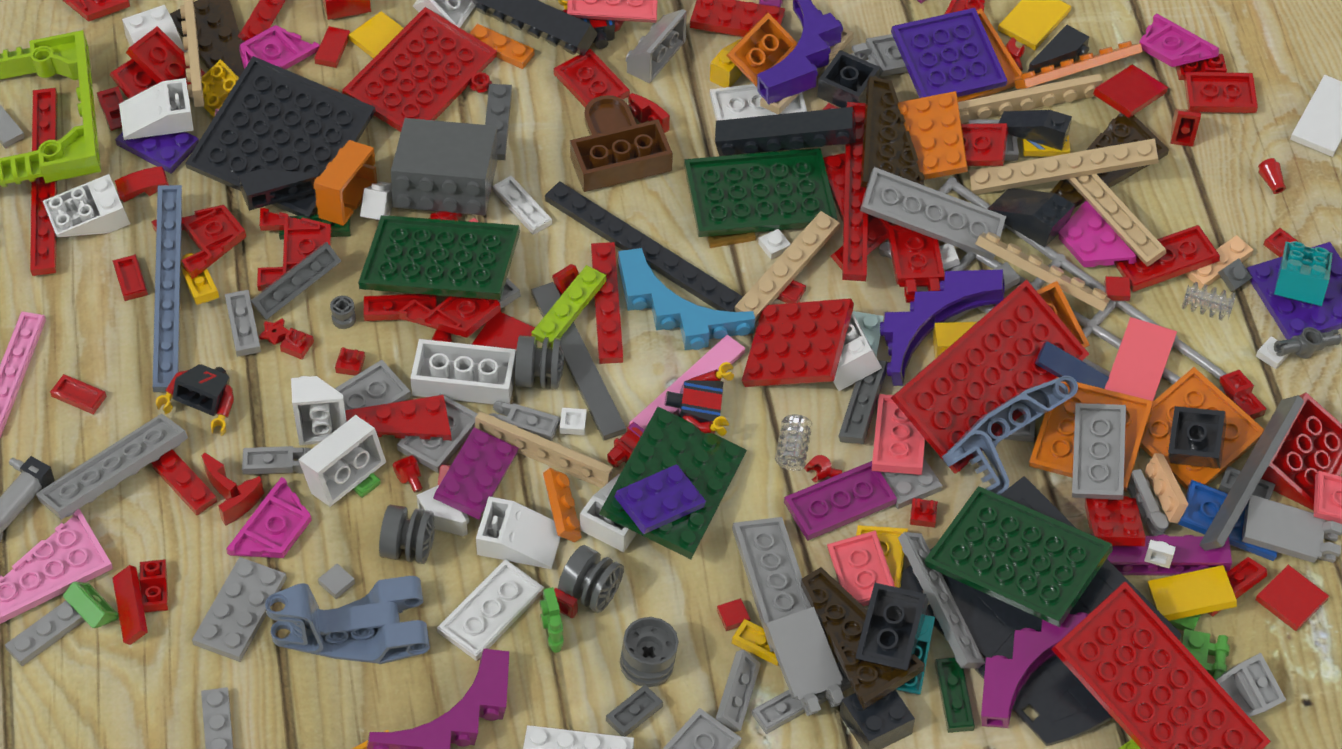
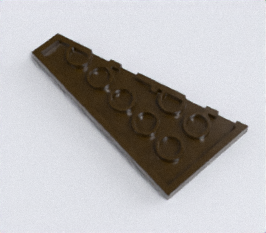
M230 0L195 1L199 58L209 70L221 59L240 77L244 71L239 51L242 40L237 37L239 29ZM178 9L170 13V16L180 35L186 37L187 34L183 35L181 21L186 20L181 18V12Z
M869 76L867 81L860 187L867 188L874 167L924 185L925 178L923 172L919 170L917 164L918 157L909 131L905 129V119L903 114H900L898 108L899 101L891 80Z
M1119 113L1115 119L1113 118L1107 129L1100 133L1087 148V150L1155 138L1158 160L1167 156L1169 151L1134 115L1128 118L1122 113ZM1149 165L1098 173L1097 175L1111 188ZM1067 179L1060 180L1050 191V193H1056L1075 205L1074 208L1086 202V199Z

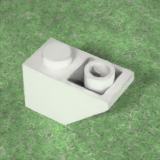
M378 182L364 188L360 216L380 220L381 215L389 216L392 210L391 183Z
M438 486L416 495L418 509L421 510L422 516L426 510L433 511L435 529L460 536L468 534V515L433 499Z

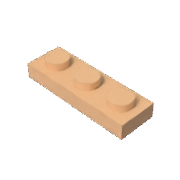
M1236 235L1216 249L1220 255L1219 262L1188 272L1185 276L1203 290L1219 279L1221 276L1218 272L1238 258L1243 262L1252 256L1253 249Z
M1154 453L1150 463L1146 466L1145 474L1169 522L1179 523L1188 506V502L1164 455Z

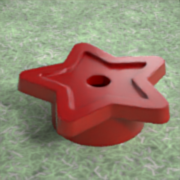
M282 318L274 323L265 321V330L259 335V339H267L273 345L282 342L289 331L284 327L285 320Z

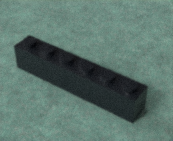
M472 0L476 5L474 8L480 13L486 15L488 12L502 23L504 21L510 22V25L515 29L521 31L523 28L537 39L543 37L552 46L557 47L560 45L572 55L578 53L585 56L598 34L591 24L538 0Z
M853 107L717 120L715 127V144L719 156L856 143V120Z

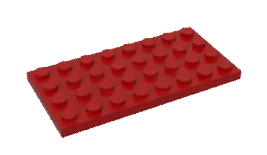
M1025 280L897 391L891 399L941 457L948 453L982 416L1019 393L1056 379L1057 376L1035 364L1040 350L1046 341L1081 361L1089 353L1028 280ZM1014 410L1012 418L1016 421L1023 414L1018 410ZM993 423L991 432L993 435L999 436L1002 434V427L997 423ZM969 454L949 466V468L956 474L974 457L972 454Z
M1126 581L1051 648L1141 749H1264L1271 742Z

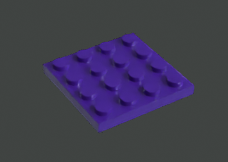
M975 8L899 24L891 28L892 36L919 98L956 91L957 97L1004 87L1008 82Z
M1331 242L1311 247H1322L1333 253L1330 279L1322 306L1274 294L1282 257L1246 268L1252 276L1249 281L1286 340L1300 335L1307 327H1313L1321 333L1342 329V259Z

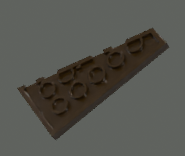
M822 567L801 579V587L811 607L815 608L820 624L863 709H866L924 671L925 664L915 654L912 656L908 671L856 660L855 657L867 609Z

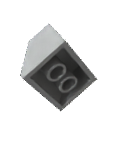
M681 9L663 15L658 22L652 25L648 34L641 37L635 49L628 52L626 56L627 73L650 84L686 41V10Z

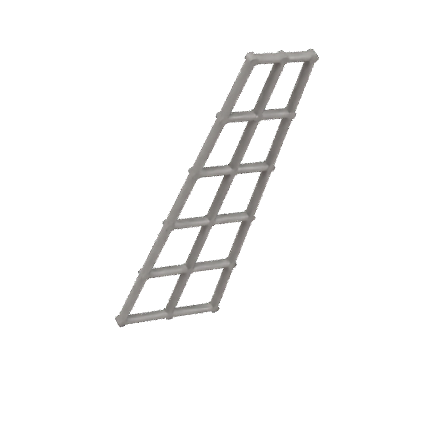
M949 177L947 182L938 190L945 194L954 190L974 205L985 209L991 206L957 182L955 177ZM1004 224L1003 230L1005 228L1009 229L1051 259L1052 262L1048 265L1049 267L1052 265L1058 268L1062 267L1074 277L1083 280L1091 289L1098 288L1105 292V286L1065 259L1063 254H1058L1048 246L1044 248ZM889 240L880 245L879 254L892 259ZM962 249L967 254L960 260V265L954 266L950 271H963L974 259L981 261L992 269L1002 264L995 259L991 260ZM1020 275L1019 277L1021 282L1017 284L1018 286L1026 280ZM1037 277L1033 282L1029 283L1037 291L1046 281ZM1110 300L1104 311L1099 310L1091 320L1072 309L1079 325L1083 327L1082 331L1086 338L1093 333L1119 349L1122 340L1099 326L1115 307H1118L1133 318L1158 325L1126 301ZM984 305L977 308L988 313L994 306ZM1176 335L1172 348L1174 347L1217 379L1227 374L1179 340ZM1086 358L1082 361L1109 377L1110 372ZM1166 368L1164 369L1162 378L1172 384L1180 379L1176 374ZM1221 385L1219 389L1225 394Z

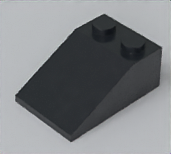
M1011 188L1007 189L987 209L1006 216L1005 225L1045 248L1069 221L1075 205L1056 193Z
M874 583L855 659L908 671L923 626L929 602L927 595Z

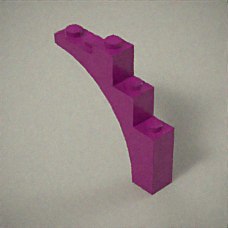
M1081 612L1075 615L1069 613L1060 627L1042 619L1041 632L1031 628L1015 630L1013 659H1008L1001 655H996L992 658L986 657L981 711L982 726L1009 728L1012 708L1023 685L1039 666L1055 655L1051 648L1079 624L1088 613Z
M483 649L476 678L464 697L454 707L435 720L412 729L395 732H370L367 749H450V743L461 747L475 746L479 717L488 721L503 720L507 705L510 651Z

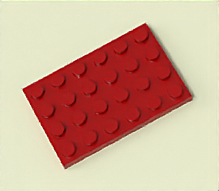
M424 7L342 89V94L374 106V116L401 132L405 118L436 120L470 85L472 76L475 73L482 72L497 57V50Z

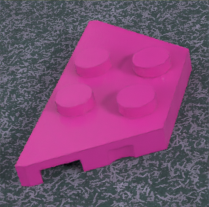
M1157 13L1153 16L1152 25H1148L1146 34L1142 36L1139 42L1144 52L1171 67L1219 55L1218 47Z
M275 25L240 44L239 51L244 69L254 56L286 70L315 54L320 45L316 42H313V44L301 40L300 35L287 32L284 28Z
M1087 201L1081 205L1059 231V240L1084 268L1096 267L1097 265H1114V261L1128 260L1129 264L1136 262L1134 252Z
M281 477L226 548L228 555L284 558L312 521L310 513L305 506L301 505L300 499L295 492L291 491L285 478Z

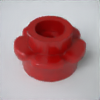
M478 72L472 76L470 88L478 93H485L489 89V84H492V81H490L488 74Z

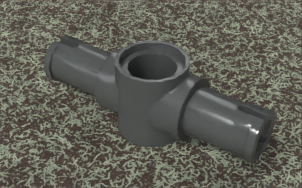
M1307 327L1300 335L1293 336L1288 340L1276 341L1274 343V351L1277 352V356L1294 353L1301 358L1308 359L1315 351L1322 350L1326 346L1339 345L1342 338L1338 334V330L1321 333L1313 327Z

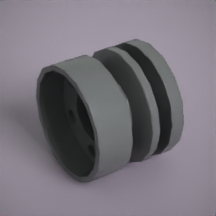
M519 335L515 364L516 387L532 388L535 377H540V384L543 389H546L548 378H551V389H558L564 369V352L561 338L554 339L553 349L550 348L549 337L544 338L542 348H537L535 336Z
M388 505L380 532V557L398 560L404 549L407 562H412L416 555V562L418 564H425L432 549L435 535L433 511L426 510L422 516L421 510L415 509L411 518L408 519L407 507Z
M582 545L575 550L565 565L560 576L558 589L577 600L581 597L582 605L585 607L590 606V609L597 613L602 612L619 588L624 573V566L618 562H613L609 557L601 560V554L598 551Z
M655 617L639 618L628 626L623 638L620 667L622 673L629 681L638 686L646 685L647 687H653L668 680L673 673L679 643L677 632L666 621Z

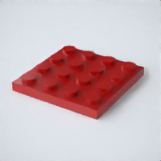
M852 299L767 305L759 318L741 380L745 387L834 381L854 308Z

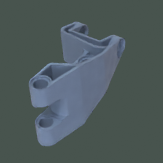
M1062 376L1019 393L982 416L948 453L941 457L949 467L967 455L972 454L974 458L969 460L971 465L976 462L978 463L979 467L975 469L977 474L983 471L985 476L981 478L982 483L989 481L991 484L985 489L998 495L1002 494L1009 487V478L995 449L997 444L1041 415L1073 397L1078 390L1077 381L1071 376ZM1062 382H1066V383L1069 385V387H1070V392H1069V394H1068V388H1067V386H1066L1064 383H1062ZM1014 410H1018L1023 414V421L1021 423H1016L1013 420L1012 413ZM993 423H997L1002 427V434L1000 436H995L991 432Z
M417 576L379 580L365 597L336 609H319L309 585L305 583L297 584L274 593L265 601L267 615L271 619L277 620L271 627V637L273 643L279 647L334 659L377 664L424 654L430 649L426 622L420 620L400 622L399 613H403L402 610L417 607L424 602L421 580ZM276 602L285 604L284 609L278 612L272 611L270 607ZM280 629L290 631L289 636L286 638H279L276 636V633Z

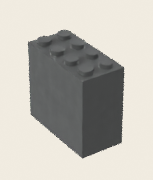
M405 118L391 168L392 207L486 215L498 162L497 126Z

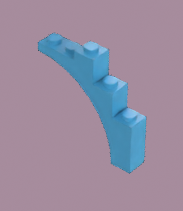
M642 248L618 251V267L627 310L651 308L656 330H671L680 327L685 350H699L709 347V339H722L726 335L745 336L754 333L755 316L753 311L728 312L698 306L676 295L654 275L646 262Z

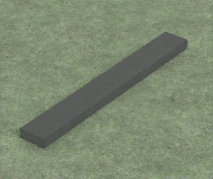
M554 282L531 289V294L543 317L561 297ZM573 322L561 337L564 361L603 441L625 434L626 426Z
M1299 395L1280 401L1199 545L1204 551L1224 546L1303 405L1304 400Z

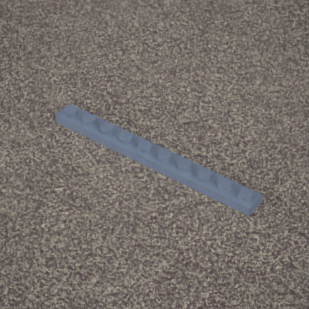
M182 185L158 186L153 392H166L165 390L175 374L179 372Z

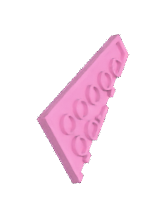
M77 509L72 514L73 517L65 524L61 523L55 528V532L48 539L41 540L18 560L8 574L4 577L0 576V624L65 593L72 582L85 583L113 569L112 563L80 509Z

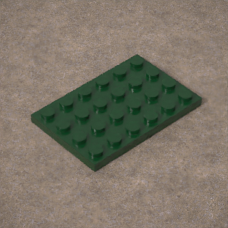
M821 148L684 159V169L698 237L806 228L820 211L838 221Z
M381 215L358 282L359 289L501 300L520 235L519 225Z
M657 407L602 506L599 515L688 559H692L747 450L716 434L703 433L687 420ZM677 464L706 500L703 508L643 534L614 497L616 491Z
M978 486L924 561L926 567L1060 627L1113 551V547L1109 542Z

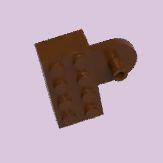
M599 96L587 104L584 118L590 136L570 140V158L583 192L672 171L673 153L659 119L636 124L628 104L616 96Z

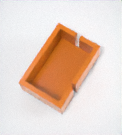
M349 140L343 148L339 149L332 162L327 164L323 173L315 179L314 189L319 218L344 226L354 213L353 209L356 210L362 203L364 188L377 184L376 167L374 166V147Z

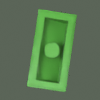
M72 582L63 595L64 599L92 628L101 627L119 618V614L89 583Z

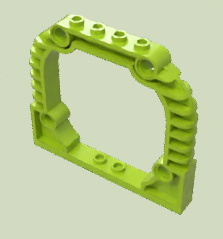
M84 31L29 41L30 48L22 49L20 46L16 47V51L9 52L8 49L3 50V53L0 54V80L37 73L42 78H49L55 74H60L72 80L79 79L80 87L76 88V93L81 103H78L77 106L79 115L83 118V125L73 127L69 133L58 141L48 140L43 142L36 151L0 158V185L2 188L7 187L9 183L22 184L24 180L34 182L39 177H43L45 183L101 172L90 54Z

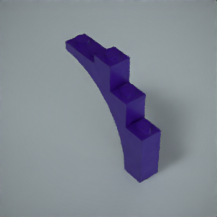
M793 0V11L799 18L803 28L801 38L796 47L784 60L772 68L757 74V91L768 105L816 87L817 69L829 64L830 46L841 43V32H843L841 22L836 20L831 13L823 15L821 10H818L811 0Z
M1003 269L945 271V279L940 281L941 291L915 292V299L910 302V312H885L884 322H880V335L885 337L888 354L892 356L891 362H887V376L892 377L893 386H903L905 372L912 354L921 341L934 329L935 323H943L947 319L969 309L998 304L1004 299L1005 280Z

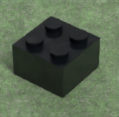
M840 50L819 78L817 97L840 108H846L847 102L866 103L869 76L879 78L880 67Z
M1175 406L1168 450L1170 463L1221 469L1227 424L1226 412Z
M893 690L866 709H863L856 693L841 700L839 715L862 749H883L911 735L913 732L915 718L896 690Z

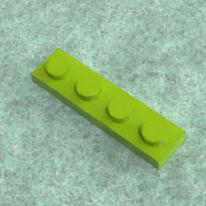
M586 265L531 332L532 336H535L536 340L543 343L545 337H549L550 347L553 348L554 339L561 338L607 281L606 275Z

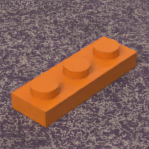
M476 24L469 33L497 50L496 58L521 69H524L535 55L533 48L482 25Z
M549 468L543 472L557 535L576 542L582 538L580 522L575 511V502L569 486V478L566 474Z

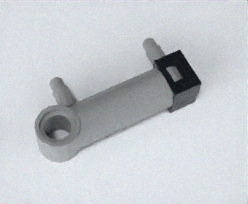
M32 456L25 463L15 458L9 460V464L21 472V474L0 496V541L3 536L2 532L35 497L36 493L55 481L51 467Z

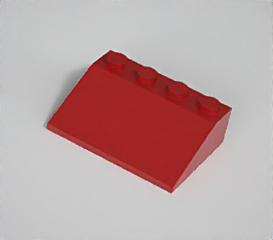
M1305 392L1299 395L1304 400L1303 405L1261 479L1276 484L1273 491L1314 511L1315 475L1317 472L1322 471L1338 476L1342 473V424Z

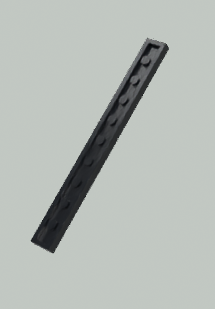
M559 181L545 194V201L607 241L615 242V246L621 250L642 248L646 262L651 269L714 309L735 312V306L743 296Z

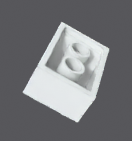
M165 5L122 19L125 35L130 46L158 26L186 53L175 24Z

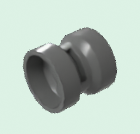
M341 295L335 297L330 303L333 324L339 329L352 327L356 322L353 300L348 296Z

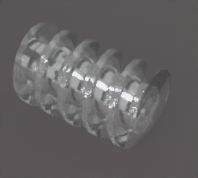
M1195 281L1191 287L1188 284L1182 309H1185L1190 304L1191 312H1195L1200 307L1201 315H1204L1209 310L1211 318L1218 312L1219 320L1222 321L1226 315H1228L1229 320L1236 294L1233 292L1229 298H1226V290H1223L1217 295L1216 287H1213L1209 293L1206 284L1199 290L1198 282Z
M792 414L784 417L781 422L775 460L779 466L786 470L800 471L805 468L806 453L810 443L809 436L811 435L810 427L812 425L811 420L807 417Z

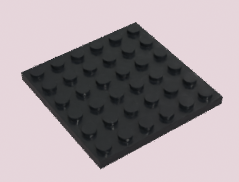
M253 56L185 165L187 169L239 191L241 189L238 175L259 169L314 173L316 179L326 169L327 164L336 157L339 149L343 148L349 140L358 142L375 114V107ZM316 192L271 205L297 216H305L310 219L311 215H314L317 210Z

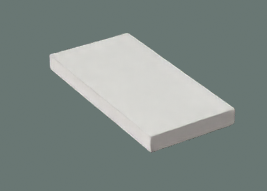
M1327 75L1323 76L1295 127L1290 140L1329 156H1334L1342 141V81Z
M754 84L710 89V98L716 121L777 115L760 106L762 96L758 93L757 87ZM802 92L780 114L806 112L807 109Z
M505 559L437 627V632L477 661L481 657L483 649H489L543 594L544 587Z

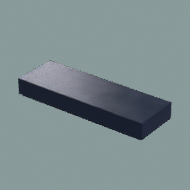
M1048 341L1043 344L1035 362L1036 365L1059 378L1071 376L1079 383L1103 389L1109 379L1105 374Z

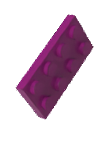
M474 427L438 486L433 499L479 520L485 510L488 497H493L516 457L519 448Z
M872 461L784 497L786 507L807 541L895 505L897 502V497L881 472L872 471Z

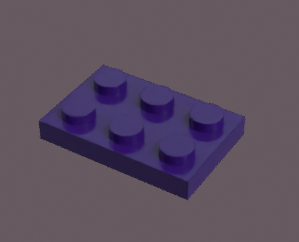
M122 132L115 141L117 146L157 167L162 166L166 172L172 174L193 152L199 142V138L188 132H179L124 140Z
M677 464L617 490L614 496L643 534L703 508L706 500Z

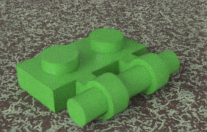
M552 587L543 589L544 600H540L542 612L540 618L543 629L548 628L549 647L553 652L558 653L564 644L563 624L555 591Z
M1184 629L1182 644L1214 679L1227 671L1226 657L1229 655L1230 650L1228 637L1219 635L1217 643L1214 644L1209 643V633ZM1208 655L1215 656V663H1207Z

